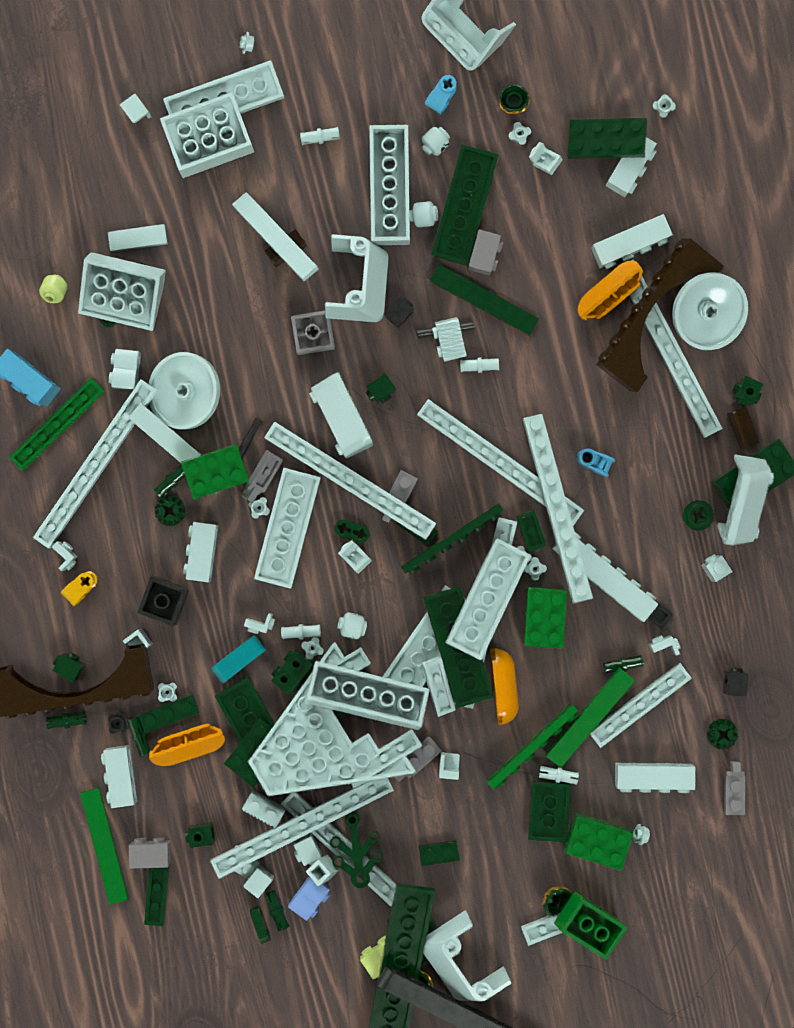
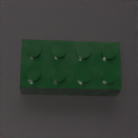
M780 439L771 441L749 456L765 459L771 473H773V482L771 485H768L767 493L794 476V460ZM737 464L710 481L729 511L740 471Z

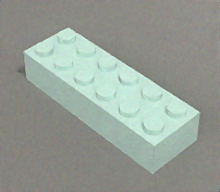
M370 125L371 242L375 245H410L408 125Z
M315 661L305 703L419 730L423 722L429 689Z

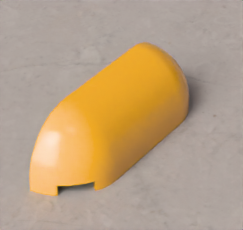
M626 261L617 266L582 297L578 305L579 316L585 320L596 317L600 319L640 286L643 273L641 266L636 261Z
M493 648L490 649L497 721L498 725H503L512 721L519 709L515 664L508 652Z
M203 724L161 738L157 741L158 744L154 749L150 751L149 759L152 763L159 766L175 765L218 750L224 744L225 737L220 728L211 726V724Z

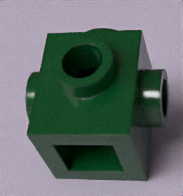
M748 376L742 377L740 382H736L732 392L734 395L732 399L737 400L736 404L742 407L752 406L754 403L757 404L762 395L760 390L763 383Z

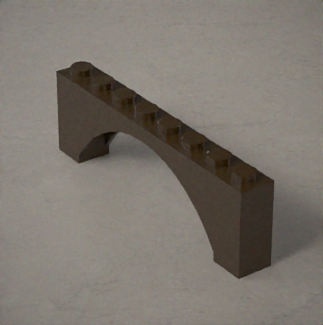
M683 238L675 244L673 253L664 260L662 269L654 275L651 285L643 291L640 301L632 307L629 317L621 323L619 332L610 339V345L598 357L599 361L596 365L629 391L638 393L648 378L642 366L641 336L647 316L655 303L673 287L688 282L700 274L720 273L724 267L691 238Z
M144 643L127 646L124 650L125 657L106 680L92 688L79 692H56L41 688L22 677L14 670L13 665L0 667V717L6 716L9 719L16 717L17 714L25 713V715H32L36 711L44 710V712H51L55 708L60 707L70 709L78 704L88 706L96 701L107 703L115 698L125 700L133 695H139V697L147 696L154 689L147 647Z

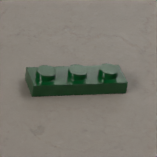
M192 694L138 716L144 732L147 733L195 715L200 711Z
M170 867L149 868L144 925L164 926Z

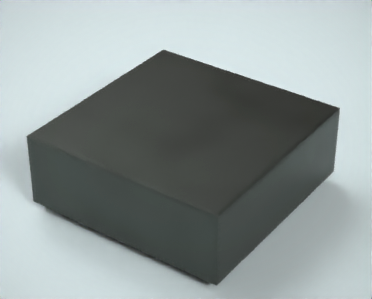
M658 603V606L647 619L662 629L673 613Z

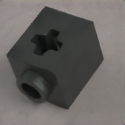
M399 296L385 311L384 316L399 328L414 312L413 304L406 297L402 299Z
M731 668V671L725 670L723 693L731 696L747 697L748 673L743 672L742 668Z

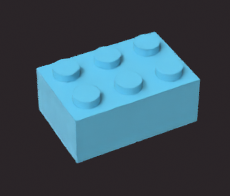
M7 348L0 356V378L12 382L11 386L18 392L26 393V398L34 405L48 406L61 390L60 387L18 353Z

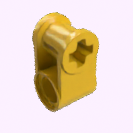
M91 571L81 573L60 593L73 606H76L96 586L98 578ZM86 577H89V578H90V580L88 581V582H89L88 584H85V583H84L85 580H86V579H85Z

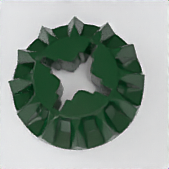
M175 496L161 498L157 501L154 508L155 517L165 526H175L185 516V506ZM175 504L172 511L176 516L169 514L164 517L167 511L163 506L170 508Z
M696 500L690 502L684 508L682 517L690 529L702 531L712 524L714 512L708 503ZM701 509L700 515L705 520L698 519L695 521V516L691 512H698Z
M717 719L708 727L707 738L713 747L728 749L735 745L738 739V730L731 721ZM717 729L722 731L727 730L726 735L728 740L724 739L723 737L719 739L720 734Z

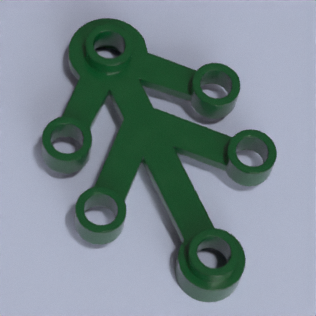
M350 812L345 816V823L350 828L352 849L344 844L338 836L331 838L330 845L333 848H338L354 860L355 869L345 863L344 858L339 855L334 857L333 865L351 876V883L355 887L364 888L370 881L369 872L377 862L382 860L383 855L381 851L374 850L371 853V859L364 867L362 866V859L371 846L380 839V834L375 830L371 831L368 839L360 848L357 829L360 817L356 812ZM350 816H354L356 818L355 823L352 824L349 822ZM372 833H376L378 835V838L376 840H372L370 838V835ZM335 838L340 841L337 846L332 844V840ZM375 852L381 855L378 860L373 858ZM336 858L342 859L341 865L335 864ZM358 875L364 876V880L362 882L357 881L356 878Z

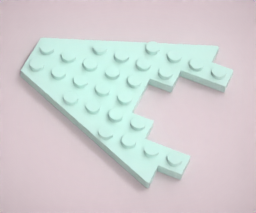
M336 642L331 645L320 661L359 672L371 665L361 647L344 657ZM310 675L248 761L267 795L274 796L413 774L415 770L406 756L422 747V744L412 729L381 749H378L369 733L352 743L334 715L333 709L305 703L311 679Z

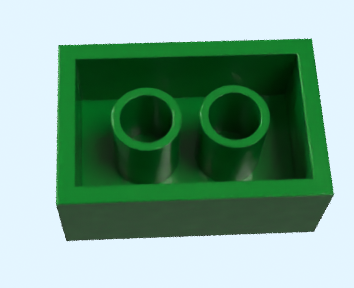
M237 444L181 461L193 500L249 482Z
M526 587L524 646L564 647L567 590Z
M575 812L564 850L566 854L622 871L633 833L628 828Z
M574 891L554 921V924L561 932L607 960L628 928L619 918L577 891Z

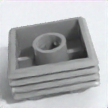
M325 311L291 316L298 355L335 349L331 319L326 318ZM312 328H314L315 331H318V333L315 335L316 337L308 335V333L311 332Z

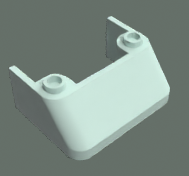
M431 0L422 14L424 26L467 70H474L479 67L502 45L516 26L513 22L500 31L493 28L484 34L459 8L463 0Z
M332 234L333 252L353 253L357 256H364L365 262L362 291H350L346 295L345 304L326 302V318L366 322L380 321L384 316L388 269L387 252L364 237Z
M338 372L311 388L312 392L309 394L314 404L318 402L338 442L335 447L339 455L344 454L347 459L374 446Z
M734 454V460L740 471L727 523H717V528L724 544L737 545L749 543L758 538V524L768 485H771L773 482V473H771L765 459Z
M466 910L428 934L423 953L455 999L459 1001H485L510 985L511 980L503 966L471 986L453 961L452 957L461 950V943L457 936L473 926Z

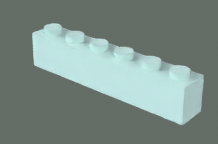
M575 532L587 578L636 618L645 622L658 606V603L655 602L656 597L648 591L644 593L640 590L641 585L633 579L629 581L625 577L626 573L619 567L613 568L610 565L611 561L604 555L598 556L595 553L596 549L589 543L586 545L580 541L581 536ZM556 544L552 548V550L559 554L558 547Z

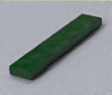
M438 264L429 280L434 285L530 336L539 320L536 316Z

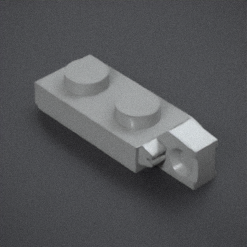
M266 450L252 473L249 482H247L242 497L253 503L257 495L265 492L283 459Z
M401 470L389 494L406 503L418 479ZM384 514L382 520L387 523H389L391 517L387 516L386 514Z
M430 736L421 742L422 747L406 756L415 773L396 776L395 779L398 782L405 776L411 778L442 751Z
M730 761V771H726V775H724L725 815H745V773L741 771V763L738 761Z

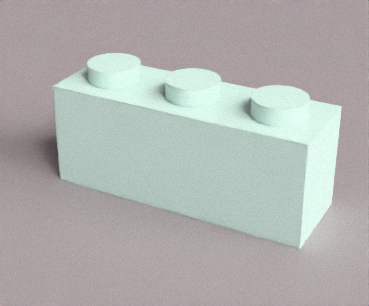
M646 137L645 157L621 158L606 187L623 197H626L628 192L632 194L637 186V183H635L638 176L642 177L647 169L644 166L646 161H651L657 152L654 150L657 143Z
M193 522V526L190 525L188 536L191 537V543L186 548V556H189L188 564L185 563L183 575H186L187 580L211 582L219 525Z
M130 745L106 748L103 750V754H101L102 764L106 767L104 782L108 784L109 792H107V802L111 804V808L135 805L138 801Z

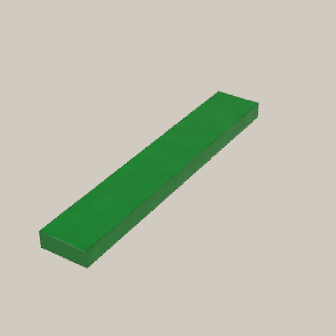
M91 377L9 458L22 471H25L106 391Z
M619 667L545 754L546 757L561 768L635 682L634 678Z
M98 787L83 791L80 795L109 905L129 899L101 789Z

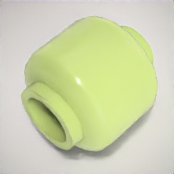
M48 275L39 289L40 295L48 303H59L65 296L67 283L59 275Z

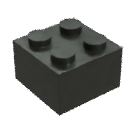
M151 576L137 613L165 624L176 626L190 589L156 576Z

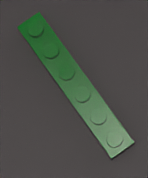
M570 703L487 780L488 785L492 789L495 787L500 788L506 782L505 778L510 773L514 775L520 769L519 765L524 760L528 762L535 755L533 752L537 748L542 749L549 742L547 740L552 735L556 736L562 731V725L573 721L577 716L575 713L578 710Z

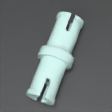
M338 127L324 130L318 128L317 131L300 133L302 145L317 142L323 144L324 141L340 139Z
M479 357L477 360H460L461 372L478 371V373H482V371L499 370V358L481 359Z
M299 624L294 627H282L281 636L282 639L299 638L300 640L304 639V637H321V626H303V624Z
M540 766V771L548 773L539 772V778L555 780L556 783H560V781L575 785L578 783L577 779L570 778H578V772L565 771L560 767L555 769Z

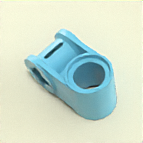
M451 75L443 76L429 94L425 105L441 115L456 92L455 78ZM450 83L451 88L448 87L447 89H445V85H448Z
M583 449L576 456L578 464L604 477L609 476L608 471L611 464L615 462L614 458L592 449ZM585 452L591 456L588 463L582 460V455Z

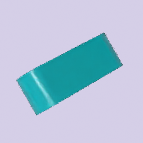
M253 635L211 669L223 684L267 649L256 635Z

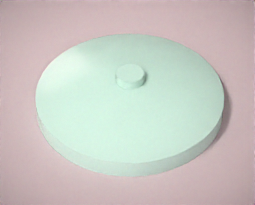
M713 272L700 274L689 280L677 294L672 311L673 324L678 335L687 344L701 350L719 349L731 343L742 331L748 316V301L743 288L733 278Z
M178 352L169 355L155 367L149 380V385L158 390L149 403L154 415L171 428L183 430L196 428L212 416L220 398L218 375L214 367L199 355L188 352Z

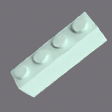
M664 214L593 244L591 250L599 268L605 267L609 269L617 265L616 262L623 259V262L634 258L633 254L638 252L644 254L652 250L651 247L656 244L659 247L669 242L668 239L673 234Z
M615 763V786L621 792H632V789H639V792L648 793L651 792V789H658V792L669 793L670 790H678L679 793H689V790H695V766L693 764Z

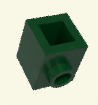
M383 374L366 386L368 391L365 393L371 402L375 400L377 404L379 402L384 404L392 398L391 394L396 391V388L388 376Z
M69 652V654L64 653L56 657L53 662L55 667L52 671L68 681L74 682L86 664L79 660L80 657L72 652Z
M213 822L195 824L188 827L187 831H185L186 843L190 844V848L214 844Z

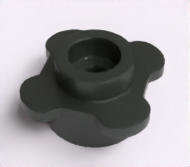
M120 714V716L110 715L108 717L109 732L112 734L120 731L125 733L128 730L126 726L127 716L125 714Z

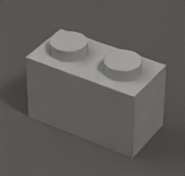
M478 230L468 270L489 276L491 271L496 270L498 260H495L496 252L500 253L503 242L500 241L501 235Z
M163 837L154 838L153 841H146V838H136L129 844V868H168L171 864L170 840H165Z

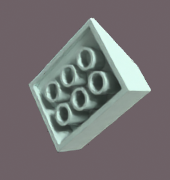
M232 92L160 118L182 178L254 153Z
M91 252L84 259L78 313L153 331L163 292L166 270Z

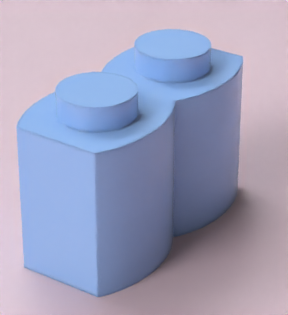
M308 876L289 902L288 908L306 921L309 917L314 918L319 910L317 906L321 901L325 903L330 896V886L326 883L317 886L311 877Z

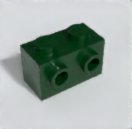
M297 649L294 652L289 651L283 659L286 661L282 667L277 666L271 674L274 676L271 681L288 695H290L314 664Z

